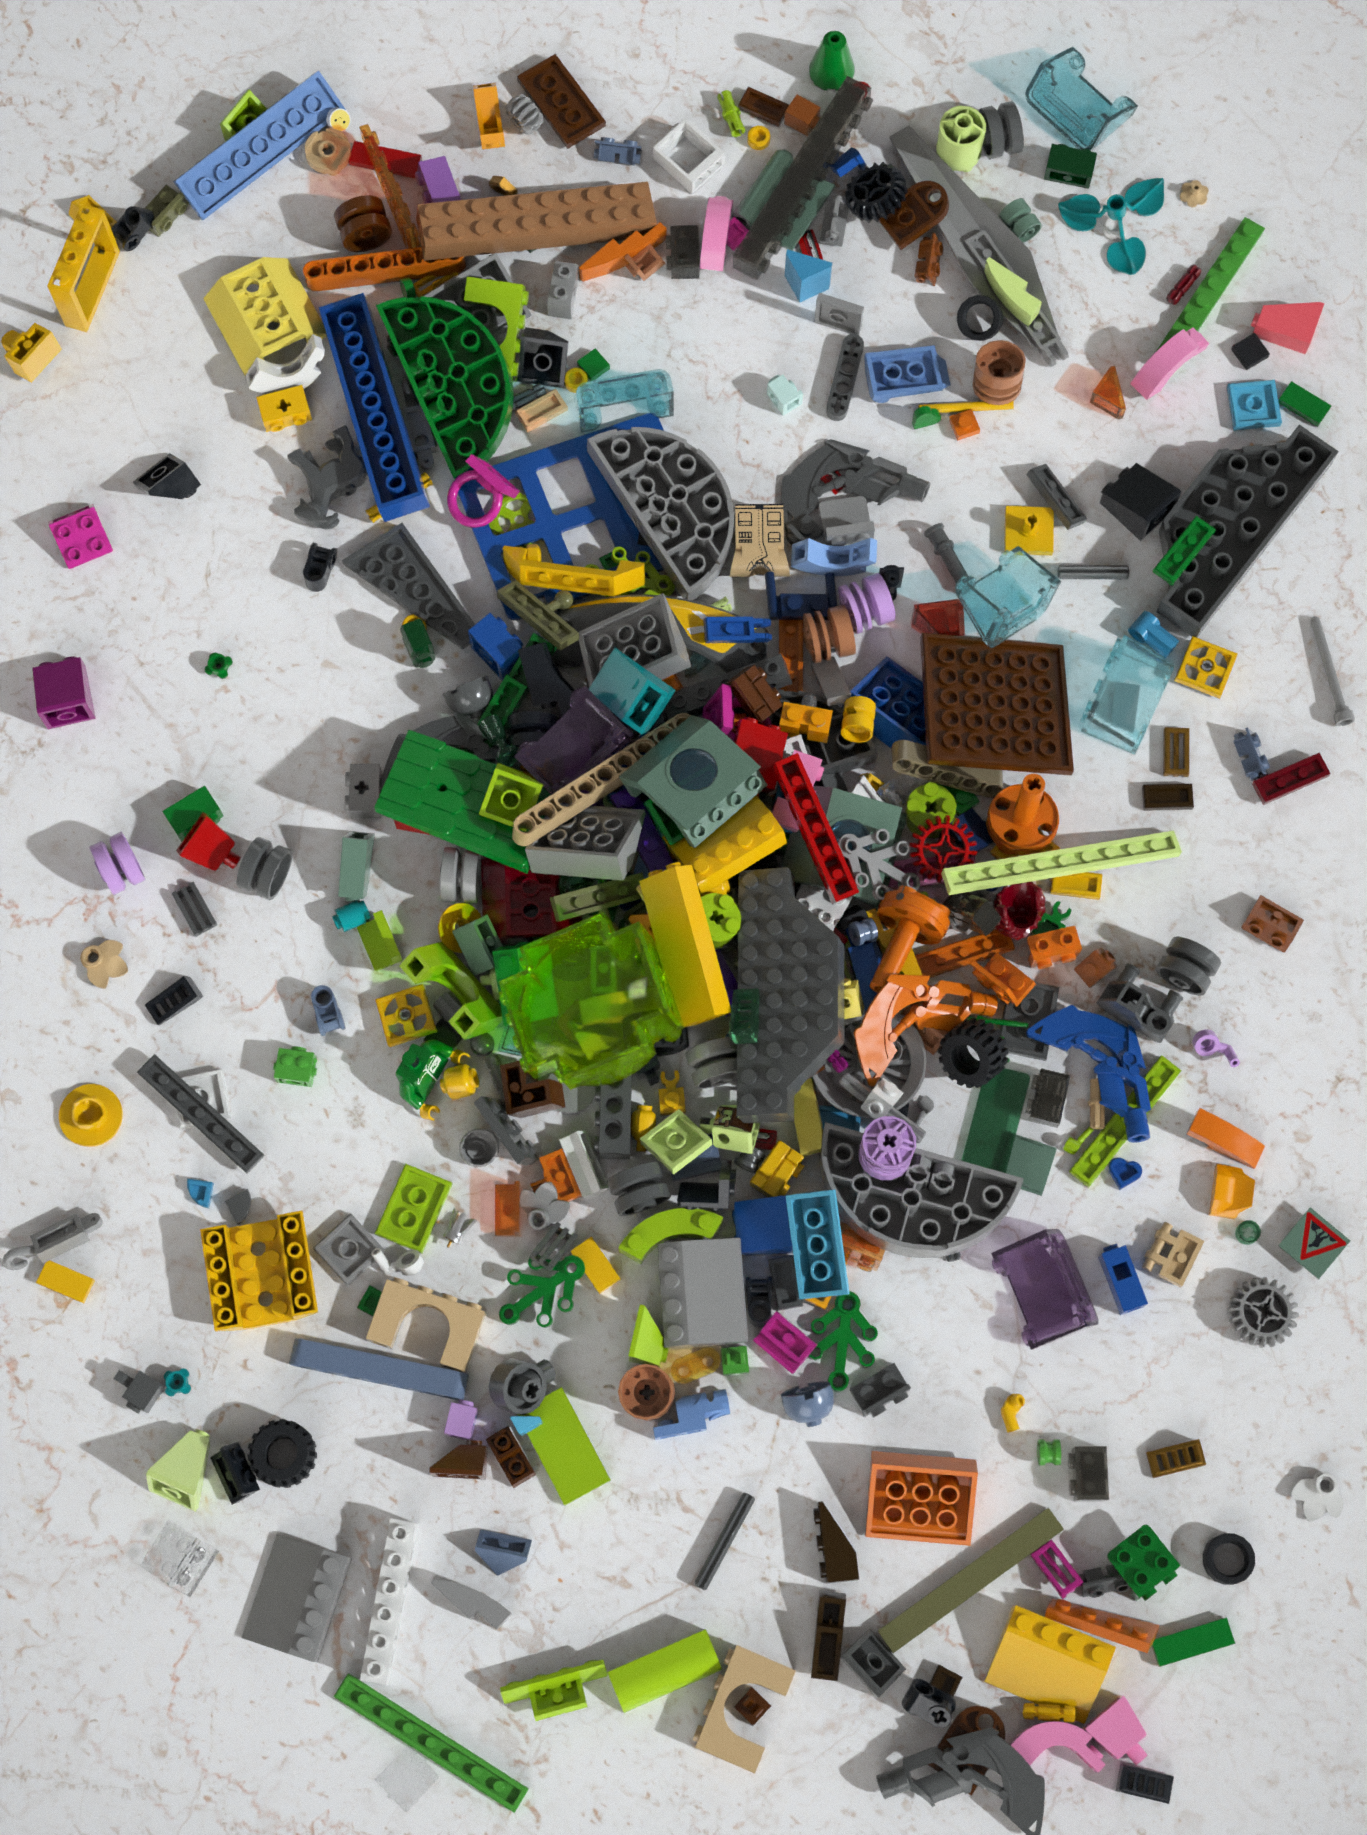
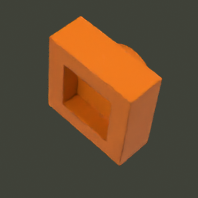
M972 409L949 417V422L957 441L980 433V427Z

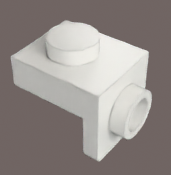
M883 1078L868 1095L861 1109L874 1119L886 1116L901 1098L903 1092L895 1084Z

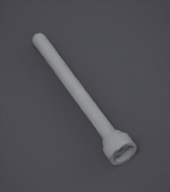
M1314 616L1311 618V625L1336 706L1335 714L1333 715L1335 724L1339 727L1353 723L1355 717L1353 711L1345 705L1320 618Z

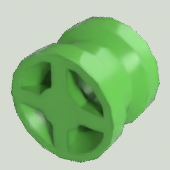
M1038 1439L1037 1459L1039 1466H1044L1046 1463L1061 1465L1060 1439H1053L1052 1442Z

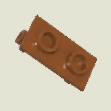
M932 233V239L924 237L920 241L918 258L925 259V261H917L914 274L918 283H924L925 280H929L933 286L936 284V278L940 275L939 260L940 256L943 255V243L940 242L935 233Z

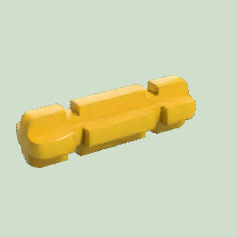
M1024 1703L1023 1718L1034 1720V1717H1038V1720L1060 1722V1719H1064V1722L1073 1723L1076 1717V1710L1074 1706L1064 1705V1708H1060V1705L1039 1704L1035 1706V1703Z

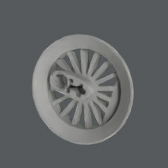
M864 1010L861 1017L844 1019V1029H849L854 1043V1025L862 1023L865 1015ZM899 1012L892 1018L891 1030L904 1017ZM913 1024L898 1036L903 1045L897 1040L893 1042L897 1049V1056L892 1058L887 1066H909V1075L890 1068H886L883 1072L886 1075L906 1082L901 1088L903 1095L893 1106L897 1110L904 1107L916 1095L926 1072L927 1059L924 1043ZM845 1039L843 1046L851 1053L840 1049L838 1051L841 1053L840 1057L847 1059L846 1061L850 1068L837 1073L832 1067L833 1063H829L826 1060L824 1064L826 1069L814 1075L813 1080L822 1096L835 1108L852 1116L873 1118L861 1109L863 1103L855 1102L856 1097L852 1095L850 1098L848 1091L839 1084L840 1079L846 1073L852 1074L854 1078L859 1076L858 1081L863 1083L865 1078L857 1049ZM903 1051H907L909 1060H900ZM869 1069L871 1078H873L875 1073ZM882 1074V1076L880 1077V1080L885 1078L887 1081L891 1082L884 1074ZM866 1081V1087H868L871 1090V1086H869Z

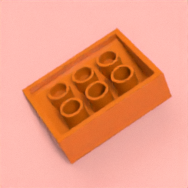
M871 1451L865 1537L971 1546L978 1477L976 1460Z

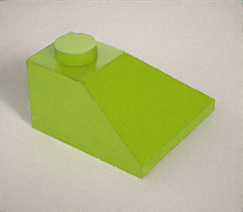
M497 763L479 815L513 827L514 821L519 815L536 805L543 784L519 770Z
M640 1304L628 1355L629 1362L650 1364L660 1368L661 1362L666 1363L669 1348L664 1347V1337L645 1305Z

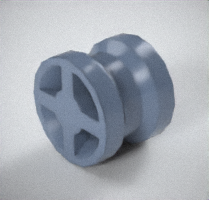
M868 917L864 918L862 922L853 921L849 923V937L855 946H861L866 941L872 943L877 940V926L872 918Z

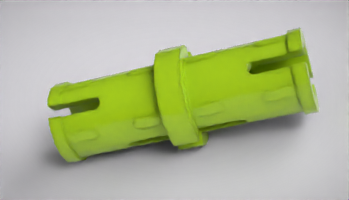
M729 90L721 92L723 98L720 93L717 96L723 110L722 117L727 121L731 135L739 137L741 133H745V127L740 118L741 112L734 103L732 93Z

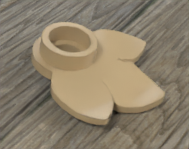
M106 940L99 946L91 945L82 951L80 956L81 963L87 969L88 979L96 987L105 989L108 985L109 977H121L128 973L125 961L118 956L123 949L122 943L115 940ZM92 955H98V959L95 962H90L89 960Z

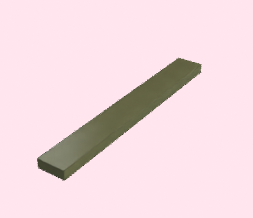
M1048 1507L877 1632L891 1652H896L1055 1537L1064 1528Z

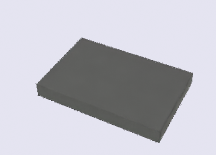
M1036 983L1017 1007L1011 1002L1008 1005H1004L1002 1020L1029 1024L1027 1028L1001 1025L1000 1032L1002 1034L1000 1036L1005 1037L1007 1042L1005 1047L1008 1048L1009 1054L1043 1061L1047 1060L1049 1045L1028 1037L1026 1032L1037 1022L1055 1013L1060 987ZM1042 1027L1037 1029L1035 1033L1040 1034Z

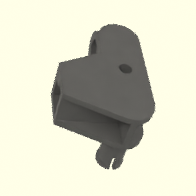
M1127 963L1118 979L1109 982L1098 999L1097 1005L1126 1025L1129 1024L1137 1032L1152 1041L1161 1043L1174 1023L1172 1015L1183 1000V997L1179 993L1170 990L1161 1006L1156 1007L1149 994L1133 984L1140 970ZM1121 999H1125L1128 1003L1122 1002ZM1152 1021L1161 1023L1163 1029H1155Z

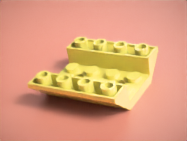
M262 257L220 277L203 298L244 376H246L256 357L264 360L263 357L303 338L308 343L312 334L321 337V339L327 337L321 318L287 258ZM251 284L259 286L255 292L247 291V287ZM271 322H278L280 324L276 330L267 328Z

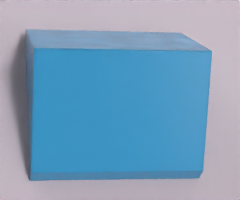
M787 249L784 276L799 303L829 289L832 262Z

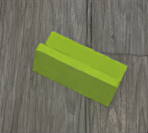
M382 910L373 913L374 920L357 927L375 971L403 961Z

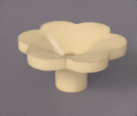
M1193 180L1191 183H1184L1182 185L1181 201L1187 202L1189 207H1196L1198 204L1204 205L1206 203L1209 190L1200 181Z

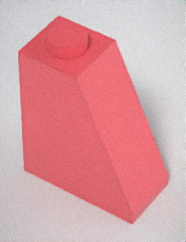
M1325 303L1263 305L1260 314L1255 313L1251 326L1255 327L1253 333L1259 339L1306 354Z

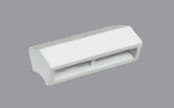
M586 1130L576 1131L567 1137L559 1139L583 1200L609 1189Z

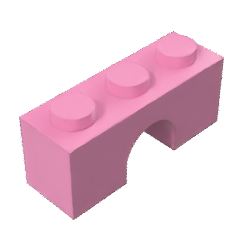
M793 750L791 755L799 754L812 786H814L815 780L820 781L824 771V767H821L822 759ZM777 797L771 813L782 828L796 833L799 828L786 799Z

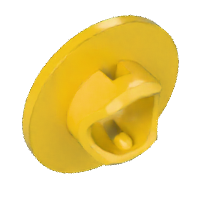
M86 1084L75 1088L64 1098L59 1110V1123L65 1136L75 1144L84 1147L99 1146L108 1142L118 1132L123 1119L122 1105L118 1097L110 1089L98 1084Z

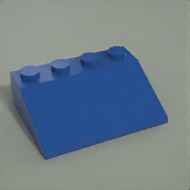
M886 656L850 691L851 697L863 696L875 702L876 712L873 736L892 749V744L898 740H908L926 745L923 682Z

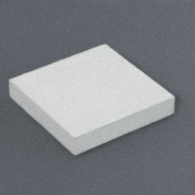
M221 1068L180 1077L226 1120L231 1119L225 1080ZM177 1110L180 1128L185 1129L194 1127V1125Z

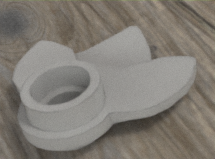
M550 1181L541 1184L535 1193L531 1190L523 1189L520 1195L521 1208L527 1213V1221L535 1230H545L552 1222H560L565 1218L570 1208L569 1202L557 1200V1189ZM537 1213H541L544 1216V1220H539Z

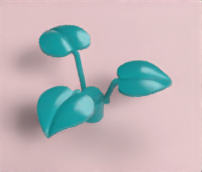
M1153 178L1138 182L1127 190L1125 198L1119 194L1110 196L1107 200V205L1103 206L1101 212L1099 201L1096 197L1089 194L1077 195L1067 201L1060 202L1058 204L1059 211L1067 225L1077 231L1092 230L1096 226V218H1101L1106 212L1109 218L1117 220L1121 242H1114L1110 245L1107 251V261L1116 271L1134 275L1144 265L1146 249L1143 242L1137 237L1125 240L1122 218L1126 214V208L1130 211L1136 209L1137 213L1142 216L1154 215L1160 211L1164 203V179Z

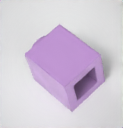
M461 1399L458 1400V1404L451 1402L444 1431L446 1436L472 1440L479 1411L473 1407V1402Z

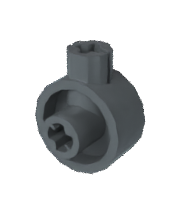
M514 1358L504 1360L496 1366L490 1377L489 1393L493 1403L500 1409L524 1415L533 1412L540 1406L545 1397L546 1384L555 1380L556 1373L554 1367L545 1359L536 1364Z

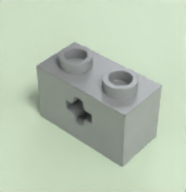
M555 261L547 301L548 316L572 319L579 281L578 264Z
M350 764V772L345 774L346 787H349V795H345V810H349L351 818H381V814L377 813L374 808L382 790L380 786L382 780L380 764ZM362 788H366V789H367V790L364 791V794H360V793H359V792H362Z

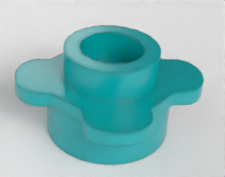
M182 1368L180 1371H167L164 1374L167 1387L165 1393L168 1396L172 1397L177 1393L188 1394L191 1391V1386L188 1384L189 1371ZM176 1380L180 1381L178 1385L175 1384Z

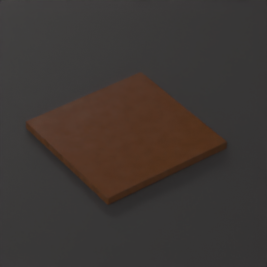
M932 633L921 634L920 646L927 764L1072 776L1074 766L1063 645Z

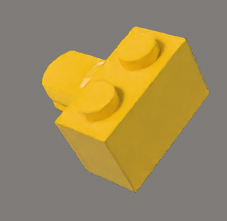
M34 323L26 333L11 330L4 334L1 340L7 352L4 357L14 373L31 383L62 350L53 333L37 323Z

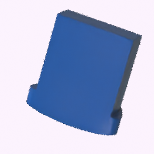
M852 147L829 164L831 170L840 178L856 166L861 172L867 166L859 151Z

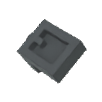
M808 514L794 525L790 523L786 526V539L791 546L808 538L815 541L823 534V529Z

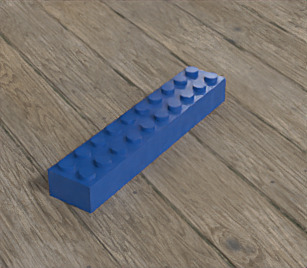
M364 293L319 307L377 508L384 522L429 508V501L371 308Z

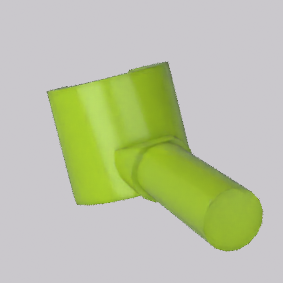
M1089 1126L1077 1140L1069 1137L1063 1150L1072 1155L1076 1154L1081 1144L1094 1129H1091Z

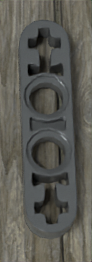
M857 334L847 335L842 343L826 410L827 416L833 421L843 420L848 413L864 348V341ZM856 343L853 356L849 355L851 344ZM850 362L855 368L850 372H846L841 368V365ZM840 383H845L848 385L849 390L841 393L837 391L836 386ZM837 399L841 400L840 410L838 413H835L834 408L836 407Z

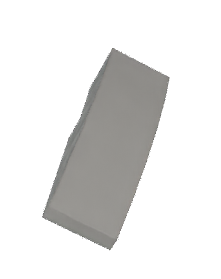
M434 1579L431 1582L470 1620L479 1613L495 1629L499 1630L512 1615L500 1603L473 1588L446 1580Z

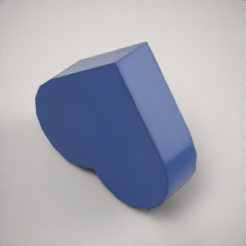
M1114 1158L1108 1165L1109 1174L1119 1190L1137 1181L1142 1175V1168L1135 1161L1127 1162L1123 1158Z

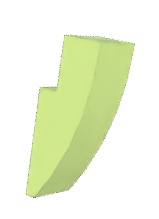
M989 257L986 260L984 273L991 288L1003 305L1017 319L1029 327L1039 314L1042 302L1026 292L1027 281Z

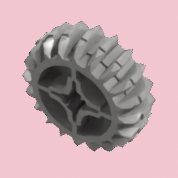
M1267 1277L1262 1278L1261 1284L1257 1278L1251 1280V1285L1245 1281L1242 1283L1243 1290L1237 1288L1234 1291L1238 1297H1231L1229 1300L1232 1304L1236 1305L1228 1308V1312L1235 1313V1316L1229 1318V1322L1237 1321L1238 1325L1233 1328V1331L1237 1332L1241 1329L1243 1333L1240 1335V1339L1244 1340L1249 1336V1345H1254L1258 1339L1260 1348L1265 1347L1266 1341L1270 1347H1274L1276 1341L1280 1344L1285 1341L1283 1335L1287 1337L1292 1335L1289 1328L1297 1327V1323L1291 1319L1299 1317V1313L1292 1311V1309L1298 1306V1303L1289 1302V1299L1294 1296L1293 1293L1285 1295L1283 1292L1287 1286L1283 1285L1279 1289L1276 1288L1278 1281L1275 1279L1270 1285H1268ZM1257 1292L1266 1293L1261 1303L1246 1301L1250 1294ZM1274 1299L1279 1302L1283 1316L1275 1310L1273 1305ZM1265 1305V1313L1268 1315L1261 1320L1262 1312L1258 1309ZM1244 1309H1246L1245 1312L1253 1317L1252 1327L1245 1318ZM1266 1322L1281 1324L1274 1332H1260Z

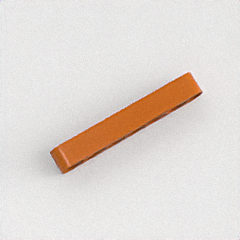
M417 247L313 260L304 265L303 273L307 287L310 290L325 291L397 282L406 277L413 280L432 275L434 277L453 275L454 272L461 273L464 271L466 260L465 257H455L457 259L445 258L424 261L422 248Z

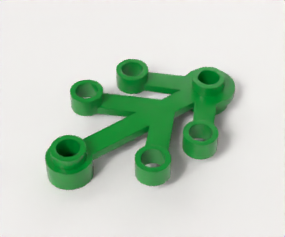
M575 1255L565 1257L552 1269L559 1272L551 1278L522 1274L519 1270H511L507 1275V1280L510 1284L514 1286L520 1284L530 1285L537 1288L515 1304L503 1305L499 1311L500 1320L507 1325L516 1324L520 1320L521 1312L543 1297L542 1309L537 1315L536 1321L543 1328L550 1327L553 1323L551 1314L556 1287L563 1281H565L563 1297L558 1300L557 1306L559 1310L565 1313L570 1312L574 1307L572 1299L575 1281L581 1279L585 1273L583 1260ZM529 1258L528 1265L531 1269L538 1271L544 1268L541 1265L533 1267V1260ZM574 1263L576 1271L569 1273L567 1268L570 1264ZM514 1273L520 1275L518 1282H512L511 1276ZM563 1300L570 1301L568 1309L562 1308L561 1303ZM508 1309L513 1311V1316L510 1319L505 1317V1311ZM548 1315L549 1322L545 1325L541 1324V1317Z
M851 1291L847 1295H838L835 1299V1307L823 1317L814 1319L811 1323L812 1332L816 1335H821L825 1332L828 1324L841 1316L840 1327L820 1341L815 1347L820 1350V1355L814 1357L810 1354L808 1356L811 1360H819L823 1352L838 1342L834 1371L828 1377V1382H830L835 1392L845 1390L849 1383L848 1375L845 1373L848 1344L858 1355L861 1366L865 1368L871 1367L875 1361L873 1353L866 1350L850 1329L852 1318L861 1328L862 1337L865 1341L872 1342L878 1336L876 1327L870 1325L859 1311L861 1305L859 1297ZM843 1301H851L852 1307L850 1309H845L843 1307ZM821 1322L824 1326L823 1330H815L814 1324ZM867 1329L874 1331L875 1336L873 1338H868L865 1335ZM869 1355L872 1359L871 1363L865 1364L862 1361V1357ZM835 1377H840L843 1380L841 1386L834 1385L833 1379Z

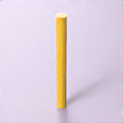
M984 401L920 404L918 408L929 406L938 409L939 413L964 412L970 409L972 411L1014 409V401L1003 405L988 404Z

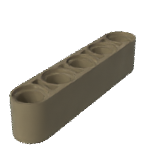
M898 740L892 744V768L898 773L987 798H995L1004 789L1002 770L927 764L926 745L908 740Z

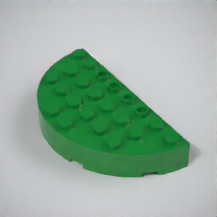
M420 296V298L401 297L376 305L453 478L456 479L462 473L474 470L465 462L471 454L488 462L507 432L512 415L514 394L507 360L492 334L471 313L441 299Z

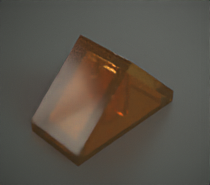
M1110 366L1094 389L1090 403L1116 419H1123L1126 406L1115 366Z

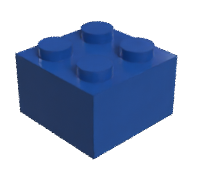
M489 613L468 630L470 644L474 652L503 681L506 674H510L520 657L518 649H522L523 642L516 634L511 635L506 630L507 625L500 617L495 618Z

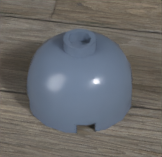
M828 1381L808 1383V1387L799 1389V1386H796L781 1393L782 1404L786 1414L798 1423H806L807 1427L820 1425L822 1423L821 1419L829 1415L834 1404L833 1389Z

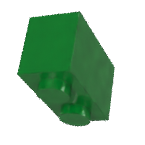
M205 785L162 811L181 842L202 812L206 813L216 824L223 817L219 806Z

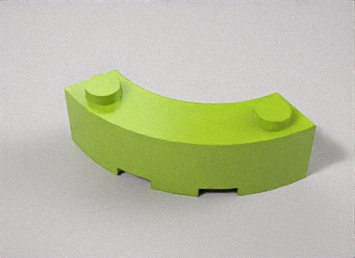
M676 1208L657 1213L639 1223L629 1232L618 1247L619 1253L642 1264L645 1258L658 1247L657 1244L676 1238L714 1239L723 1223V1217L702 1209L688 1210Z

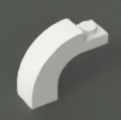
M312 334L301 354L289 363L273 364L256 357L246 374L248 389L261 394H269L302 385L304 389L312 384L321 374L319 362L325 353L321 337Z

